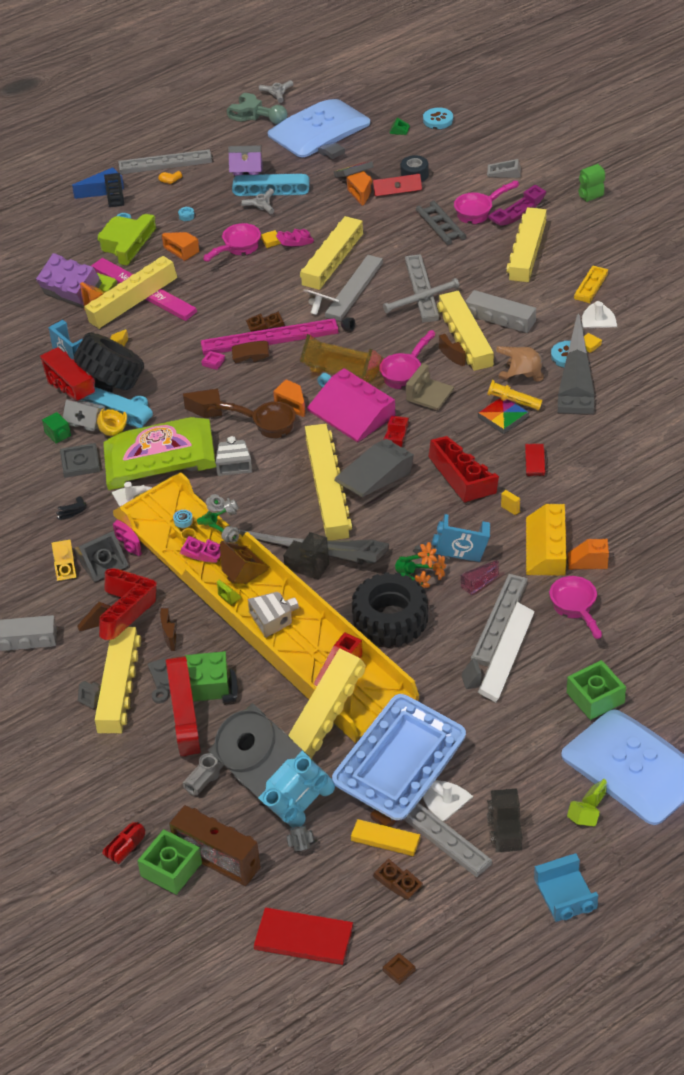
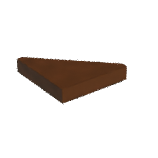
M98 601L77 625L78 630L84 631L99 627V617L111 606Z

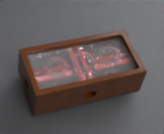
M184 805L169 823L172 834L200 847L203 865L245 887L261 868L258 843L253 837L239 833L235 828L220 823L214 817L202 814L196 808Z

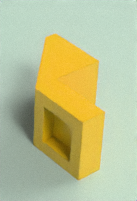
M71 540L53 542L52 549L57 581L76 578Z

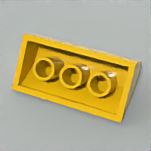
M545 504L526 517V575L565 576V504Z

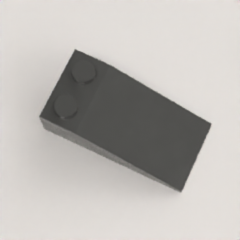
M384 439L364 452L337 475L334 481L364 497L410 474L414 454L396 445L391 440Z

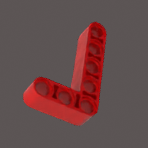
M116 568L107 569L105 571L104 590L121 598L99 617V637L104 640L115 639L156 601V581Z
M183 656L166 659L180 757L199 754L201 750L187 658Z

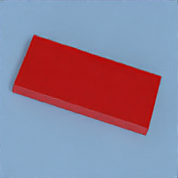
M265 907L254 942V950L343 965L353 930V922Z

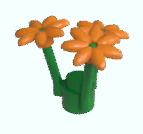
M430 542L426 546L420 544L423 552H419L418 555L400 556L396 561L395 570L401 576H410L416 568L433 569L436 571L435 575H438V580L445 576V557L438 555L437 562V558L434 556L437 549H431ZM422 558L421 564H415L412 561ZM425 571L421 573L420 577L418 575H415V578L410 576L412 580L415 579L423 588L430 587V584L427 582L431 576H426Z

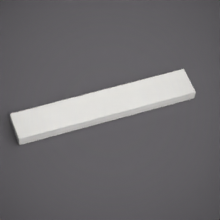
M519 602L514 605L478 690L479 694L495 703L499 699L535 612Z

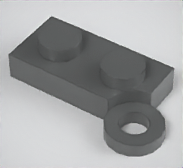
M167 657L147 663L157 688L152 692V700L159 704L166 702L168 695L171 694L166 666ZM159 694L163 695V697L158 698L156 696Z

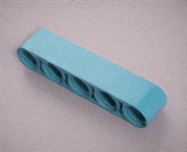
M306 174L237 175L233 179L232 192L237 196H257L258 194H265L271 188L274 190L273 195H304L309 191L310 178Z
M94 387V393L80 399L105 406V411L108 409L122 413V415L126 412V424L137 428H142L153 416V412L148 406Z

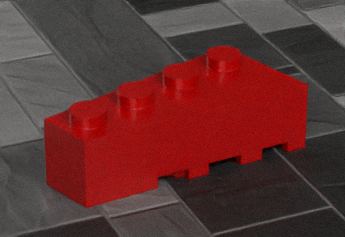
M57 347L40 355L49 385L53 384L54 388H60L61 392H66L69 397L76 401L95 392L94 378L79 367L66 351L63 352Z
M448 436L430 441L428 457L463 502L497 493L499 476L496 473H490L487 466L477 463L474 456L464 453L463 448Z

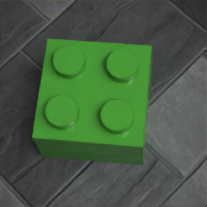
M226 651L185 655L193 702L222 699V695L229 694Z
M600 660L568 676L566 693L584 714L592 720L624 704L626 686Z
M164 829L137 860L141 877L176 895L202 864L200 847Z

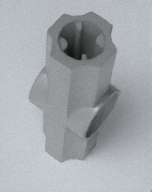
M210 752L203 754L199 759V765L183 782V788L193 796L198 795L210 781H214L219 777L220 769L224 764L219 762Z

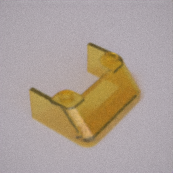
M307 334L300 362L310 367V371L315 373L324 371L336 374L345 368L369 383L373 382L379 373L380 363L385 358L373 349H369V352L365 353L322 343Z

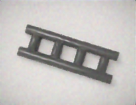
M431 201L430 207L424 209L420 205L416 207V211L447 245L452 243L451 239L460 237L461 240L466 238V234L435 201ZM435 211L438 213V215L432 217L429 216V213ZM444 220L446 223L438 225L436 222ZM450 228L453 230V232L448 234L444 232V230Z

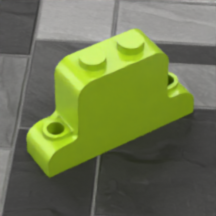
M143 214L137 220L120 216L113 217L98 234L101 250L115 254L118 258V263L127 266L155 231V216Z

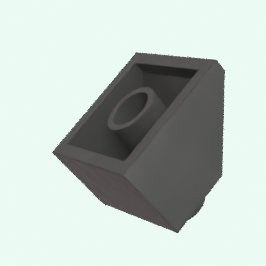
M113 531L74 548L82 567L94 582L104 578L107 569L116 568L121 570L129 566Z

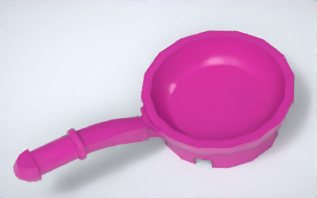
M512 181L509 184H504L490 196L481 193L462 194L454 201L457 217L464 223L472 221V224H478L487 220L492 208V201L502 193L517 188L519 182Z
M239 223L226 228L222 235L225 245L213 248L212 251L205 254L203 257L204 261H211L213 257L223 251H229L235 255H241L246 252V255L251 254L258 248L261 236L259 228L248 223Z
M433 330L428 331L420 339L411 354H393L382 360L379 371L386 385L395 389H401V386H406V383L421 365L417 356L423 347L435 337Z
M566 576L556 580L551 585L549 591L550 599L556 612L562 616L565 614L567 618L572 619L582 617L590 628L593 637L600 639L602 631L599 630L596 620L589 614L590 608H592L596 601V587L589 580L578 576Z

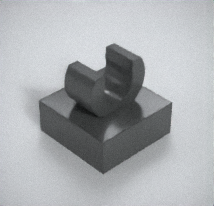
M86 681L79 684L78 701L92 709L96 708L101 685L96 682L92 684Z

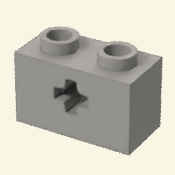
M66 399L63 418L69 422L70 426L78 427L81 425L85 426V430L95 431L98 428V414L103 408L105 410L106 407L83 400Z

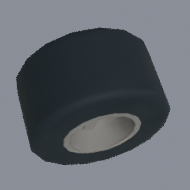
M418 155L405 157L400 164L401 176L420 174L421 182L425 181L429 176L428 160Z

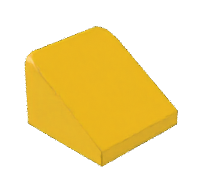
M127 330L112 334L110 339L125 346L128 341Z

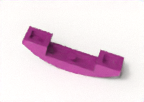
M533 185L523 192L524 197L505 210L497 209L488 215V218L498 225H508L516 222L526 213L527 207L535 208L546 195V191L537 185Z

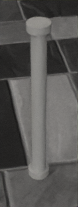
M454 278L451 282L389 304L384 303L383 309L385 313H389L395 308L448 289L459 288V282L457 278Z

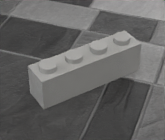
M473 290L465 301L473 317L525 333H528L536 322V308L476 290Z
M54 615L0 620V651L56 646L57 627Z

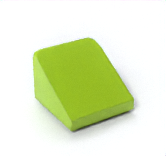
M220 580L217 581L218 595L232 605L241 599V595Z
M602 779L594 784L586 793L582 802L590 803L592 806L597 807L606 795L607 780Z

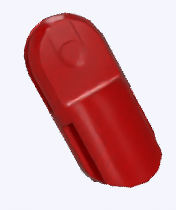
M139 822L128 824L103 849L102 854L119 865L143 840L146 832L145 827Z

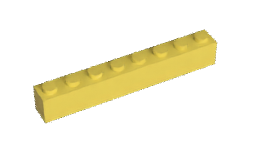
M327 424L305 426L306 443L326 540L349 538V530H352L351 519H347L349 517L348 505L344 506L346 504L345 493H341L343 485L334 481L335 477L340 474V468L336 467L338 466L337 455H333L335 453L334 442L330 443V441H333L331 430L328 431Z

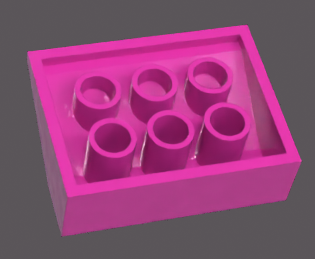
M345 368L328 380L307 407L309 412L357 443L388 422L391 416H396L395 399Z

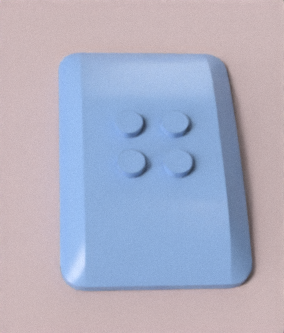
M330 99L319 102L285 119L268 130V137L296 156L307 157L317 152L318 147L333 144L369 126L370 119L341 100Z
M395 695L332 775L333 783L337 788L391 819L402 820L413 810L453 757L466 737V730L462 725L407 695Z
M610 710L603 714L562 749L561 756L567 764L594 784L602 779H606V793L648 824L658 825L684 803V754L662 737L619 710Z

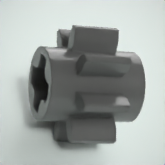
M306 826L290 829L291 834L287 835L288 847L294 846V851L311 848L310 842H314L312 830L307 831Z

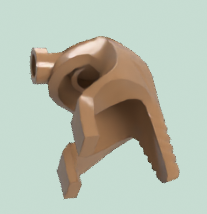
M498 346L496 348L498 353L511 357L507 362V366H510L508 372L501 371L499 374L500 379L508 381L511 376L523 374L527 378L533 377V380L536 382L544 379V375L541 373V355L533 348Z

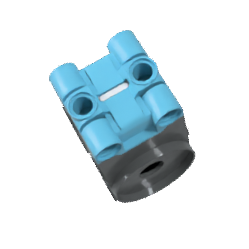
M253 703L246 710L232 714L221 724L215 737V743L208 749L247 789H250L268 808L292 828L304 824L306 816L303 811L319 794L328 796L335 790L332 778Z

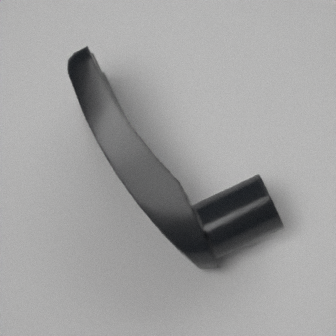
M77 497L74 504L59 506L58 509L63 511L56 512L57 515H60L57 516V519H67L83 512L86 509L83 497Z
M230 669L229 672L231 694L221 696L223 703H234L237 699L238 685L234 669Z

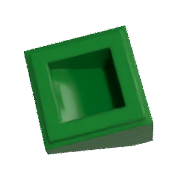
M396 118L389 133L407 135L410 125Z

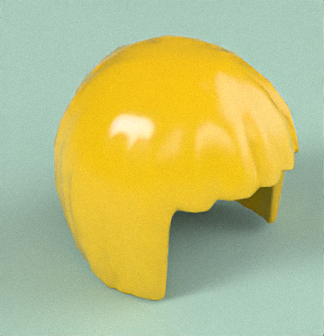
M104 408L100 411L97 418L98 428L106 436L119 434L123 431L127 422L126 412L122 415V413L108 409L105 411Z

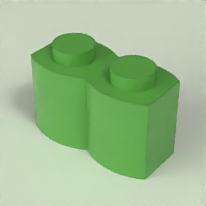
M599 164L582 169L579 176L581 183L578 191L579 196L586 202L603 196L605 170Z

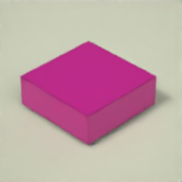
M209 351L201 361L202 366L218 370L225 361V355Z

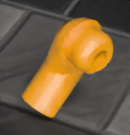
M180 171L173 174L163 172L158 176L160 182L172 184L182 178V173Z

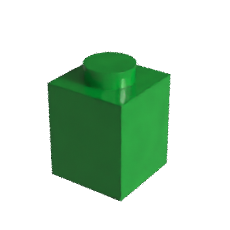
M58 412L42 419L44 433L55 444L71 436L69 423Z

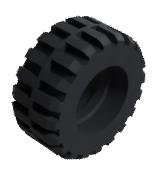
M93 332L84 335L74 354L75 363L84 371L98 380L121 390L132 389L144 369L143 360L137 354H134L133 351L108 337Z
M389 572L384 573V575H373L371 579L367 578L364 580L363 584H360L353 593V625L376 646L384 645L391 648L393 645L399 647L403 643L408 644L413 641V638L417 639L427 626L428 598L426 591L420 586L419 582L415 579L412 580L407 575L401 576L400 573L389 574ZM385 606H398L404 609L392 614L376 611Z

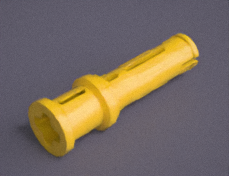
M492 380L487 395L500 397L503 401L508 399L539 411L542 399L512 390L509 385L503 386Z

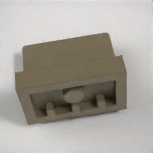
M422 363L406 383V400L439 410L453 392L454 387L430 379L429 365Z

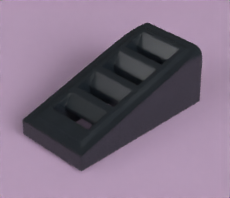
M120 173L104 174L108 206H124Z

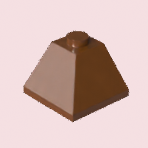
M226 541L220 542L222 572L228 576L227 579L234 584H247L269 569V566L247 546Z

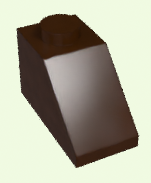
M218 388L183 393L186 410L203 418L222 416V409L216 408V403L220 401Z

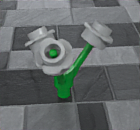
M213 494L206 500L208 512L199 517L197 523L198 525H209V527L222 532L221 537L224 541L235 543L239 538L238 528L227 526L223 529L216 523L219 515L225 512L229 516L236 515V510L239 507L234 499L230 500V498H227L224 501L219 495Z

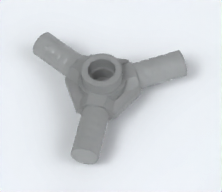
M290 80L284 84L260 85L259 91L271 93L277 98L279 103H282L284 101L282 95L287 88L293 86V82Z
M270 188L265 194H258L256 198L242 200V206H256L259 210L265 209L269 214H273L274 209L270 206V197L274 194V190Z

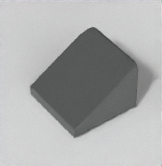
M475 658L470 661L461 675L466 689L477 688L481 685V671Z

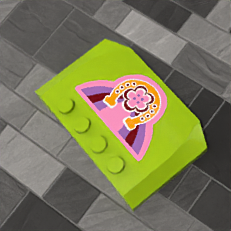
M189 417L120 432L103 442L108 490L124 487L125 481L197 466L198 471L216 467L209 419Z

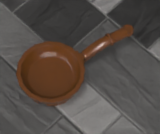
M222 401L216 403V408L219 410L236 411L253 418L258 430L265 437L280 438L282 434L286 433L287 435L293 429L296 412L287 403L272 401L262 404L254 411L235 403H225Z

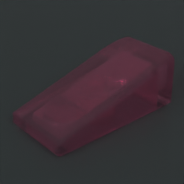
M495 560L461 575V588L470 595H473L499 576V561Z

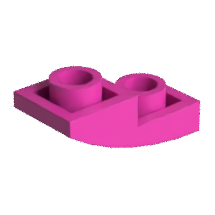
M294 229L293 233L278 231L276 235L280 243L285 246H303L314 242L310 232L305 229Z
M117 519L113 523L116 538L124 542V548L129 553L140 556L142 553L137 535L129 526Z
M189 536L181 548L180 554L200 561L217 562L221 556L220 544L209 539L204 543Z

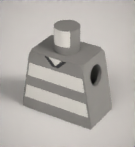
M231 436L226 439V442L218 444L216 456L218 476L252 473L251 457L244 440H237L236 437Z
M279 592L248 599L249 613L265 638L290 625L292 622L291 611L299 609L296 598L285 601Z

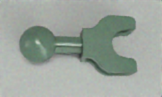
M242 93L239 96V104H231L226 110L230 119L240 122L256 120L261 115L269 117L272 123L279 124L287 119L288 116L286 108L282 105H274L271 108L262 107V101L257 100L256 96L250 93Z

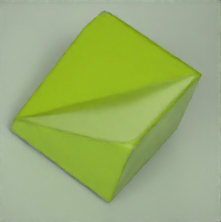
M572 801L567 817L579 825L596 826L600 811L590 803Z

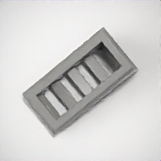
M515 159L489 164L487 176L520 178L521 166L519 160Z

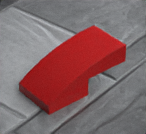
M391 416L384 439L391 440L396 445L402 447L409 418Z
M525 444L526 476H545L544 444Z

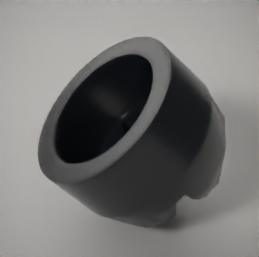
M351 317L344 318L341 321V327L346 331H353L355 319Z

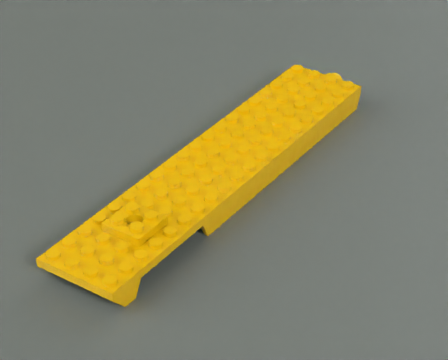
M178 473L113 510L115 518L129 526L149 550L308 699L311 698L316 689L314 682L331 649L343 633L346 632L361 639L363 656L360 659L366 664L365 672L357 680L353 693L346 699L342 712L333 721L355 743L360 740L395 695L404 694L419 701L415 680L249 532L244 533L243 537L239 534V538L235 543L247 546L269 566V569L247 584H234L227 579L228 576L222 572L221 556L217 562H205L180 554L181 548L189 536L204 543L207 539L218 544L224 541L221 537L222 532L209 527V525H198L197 519L206 514L208 509L206 504L194 494L190 481L184 474ZM177 511H190L193 523L186 528L177 527L173 519ZM218 516V521L216 523L218 526L222 527L223 529H225L227 526H230L220 516ZM220 580L241 595V599L232 605L218 595L217 581ZM274 592H279L285 601L296 598L299 609L291 611V624L265 638L249 613L248 599Z

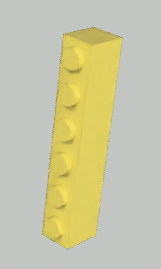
M527 207L526 213L522 215L519 233L516 234V243L513 244V253L510 254V263L507 264L509 280L529 282L546 225L547 209Z
M345 216L338 223L327 240L323 242V245L317 249L315 255L309 259L308 264L302 268L300 277L303 286L318 290L322 288L363 235L362 220Z
M162 256L84 306L89 323L100 329L175 280L177 274L173 262Z
M455 291L439 295L438 311L442 312L444 322L448 323L450 333L454 334L455 342H459L464 349L467 364L471 365L474 371L494 366V352L460 292Z
M127 627L119 636L109 641L95 715L97 733L122 734L123 725H127L126 709L130 708L129 693L133 692V682L131 680L135 678L136 674L134 663L138 662L137 647L141 646V636L137 635L136 627Z
M340 648L288 735L311 759L315 752L321 748L322 740L326 733L331 731L333 721L342 712L346 699L353 693L357 680L365 672L366 664L359 657Z

